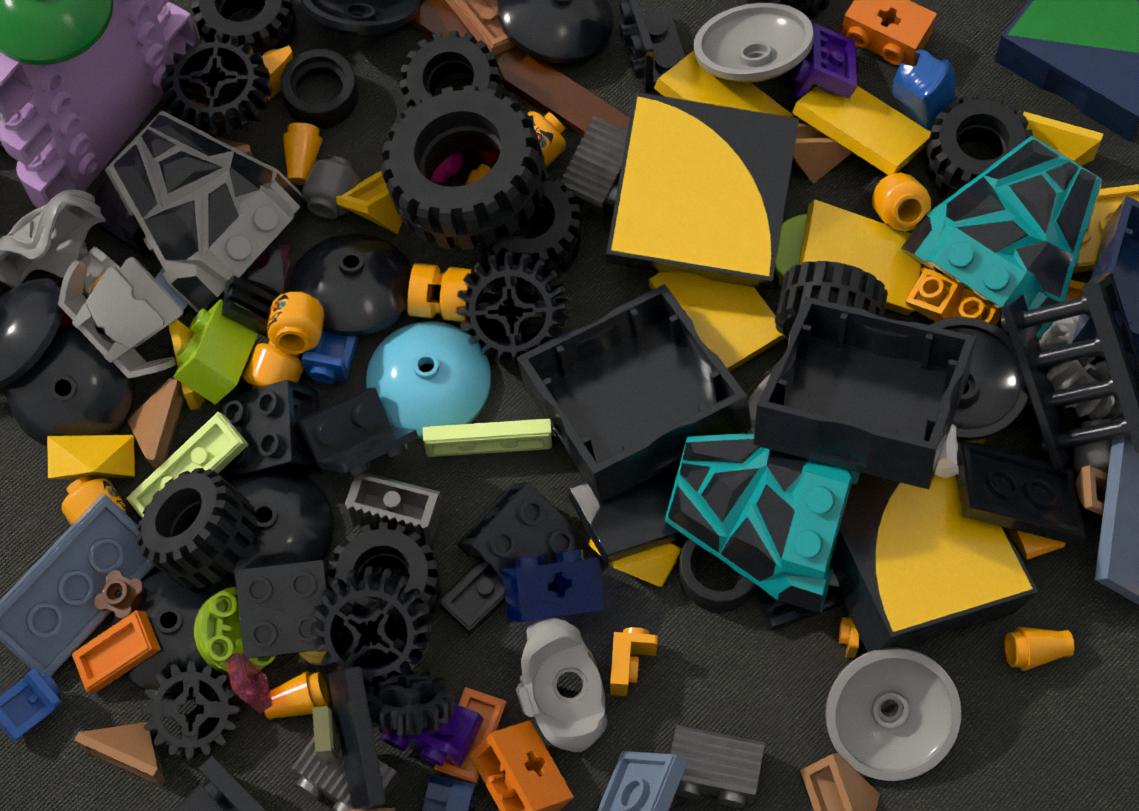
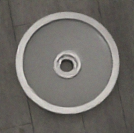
M777 3L741 5L717 14L699 29L694 39V53L698 64L705 71L718 78L742 83L769 80L790 71L808 55L814 43L813 26L804 13L787 5Z
M888 647L863 654L848 664L838 675L827 698L826 726L836 751L856 771L878 780H906L929 771L949 753L960 729L961 702L952 679L936 661L912 649ZM886 700L895 701V707L890 712L881 711V705Z

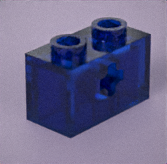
M582 550L556 553L557 561L542 563L541 556L515 559L516 567L502 569L508 621L527 622L605 610L599 558L583 557ZM557 579L558 588L548 591L547 582Z

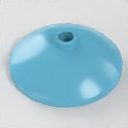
M424 321L396 330L379 344L368 365L366 385L367 388H376L391 427L416 429L419 438L423 439V427L470 424L480 414L490 394L491 370L487 356L481 354V345L478 342L473 345L469 343L468 339L471 336L469 333L462 331L461 328L452 324ZM428 363L434 366L429 372L419 370L423 364Z

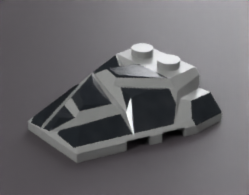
M161 111L105 168L130 216H135L146 236L143 240L149 251L154 250L165 270L162 274L166 282L197 313L203 308L206 309L225 290L226 281L232 276L239 278L291 222L294 214L305 201L302 193L276 168L243 153L164 111Z

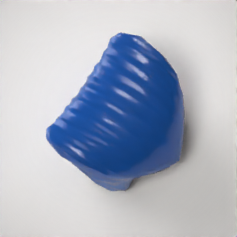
M918 50L916 53L919 55L916 66L912 67L900 63L893 80L892 95L913 115L922 127L931 132L940 111L945 112L946 105L955 100L956 76L952 64L947 59L939 60L925 50Z

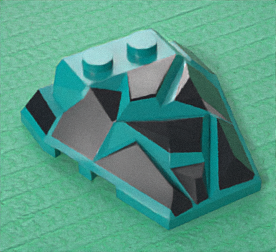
M1031 135L944 202L925 214L901 250L930 270L936 272L940 270L1000 310L1012 298L1022 294L1024 295L1028 310L1066 301L1073 271L1077 267L1080 257L1079 251L1085 232H1087L1102 179ZM1053 322L1034 326L1038 340L1042 338L1043 333L1050 328Z
M754 434L687 437L665 522L709 553H712L778 601L822 613L834 571L829 568L851 484L858 483L860 472L753 445Z

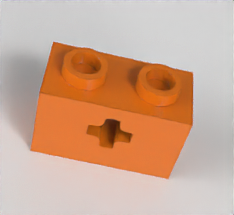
M854 0L844 15L841 35L855 40V47L866 48L882 56L893 65L903 63L913 67L919 57L916 51L923 50L932 36L937 13L910 0Z
M531 720L491 732L469 754L500 811H560L574 798Z

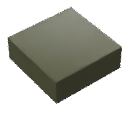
M329 706L313 707L315 753L320 763L337 762L336 718Z

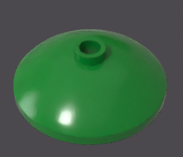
M0 0V52L15 61L31 65H50L73 59L92 47L104 34L112 17L114 2L113 0Z

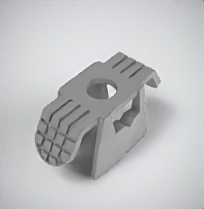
M134 257L126 259L120 270L113 266L107 268L88 299L83 296L87 272L86 264L78 260L71 263L63 278L58 305L73 320V325L88 338L104 355L106 360L110 363L113 362L128 379L159 372L176 365L174 357L146 362L135 350L136 347L181 317L184 310ZM95 327H99L102 330H104L105 334L109 336L114 343H110L104 340L98 334Z

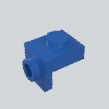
M322 331L318 345L309 352L305 351L301 360L306 375L324 384H331L334 381L346 383L359 337L340 336Z
M33 668L22 680L0 696V727L13 743L52 714L62 703L58 698V695L61 694L60 689L54 680L46 673L40 675Z

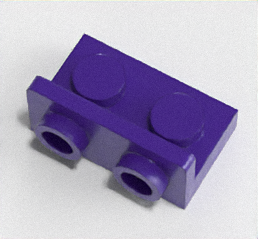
M813 23L814 43L812 49L794 67L792 72V80L795 81V97L801 99L809 92L812 85L815 84L828 93H837L850 98L857 88L855 40Z
M454 703V715H450V722L439 723L438 730L434 731L426 727L422 729L421 735L404 734L403 736H398L397 730H390L383 734L381 740L400 751H405L407 746L420 750V757L437 766L442 767L445 761L461 767L484 718L478 712Z

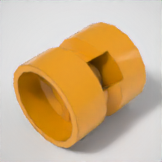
M415 263L409 281L408 315L432 319L436 313H440L444 320L463 322L469 318V316H461L456 313L457 307L466 306V303H468L458 298L457 294L459 290H468L469 287L463 279L468 273L474 274L473 270L449 267L446 272H441L438 265ZM435 284L441 285L440 300L433 299Z

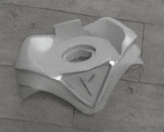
M65 190L54 196L46 205L23 216L6 236L0 238V281L15 288L21 285L24 279L34 270L47 271L63 278L72 262L75 260L81 261L88 255L84 240L89 229L97 223L106 221L105 217L101 214V208L95 203V197L82 190Z
M558 618L545 619L530 625L526 630L527 643L521 658V683L518 684L516 692L523 713L529 717H535L547 741L563 750L582 752L588 749L607 727L605 692L595 658L586 647L580 631L565 620ZM565 672L577 673L582 680L581 691L574 697H564L557 690L558 678Z

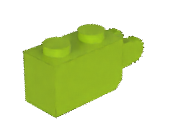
M221 299L210 310L201 309L193 319L189 329L194 333L191 338L184 342L176 355V359L180 361V364L173 377L215 405L237 386L259 334L221 315L223 300Z

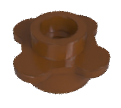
M118 570L108 573L105 579L106 585L102 593L95 597V606L100 611L110 610L119 619H124L139 607L144 584L138 578L132 580L125 578L123 573ZM122 591V595L116 598V594Z

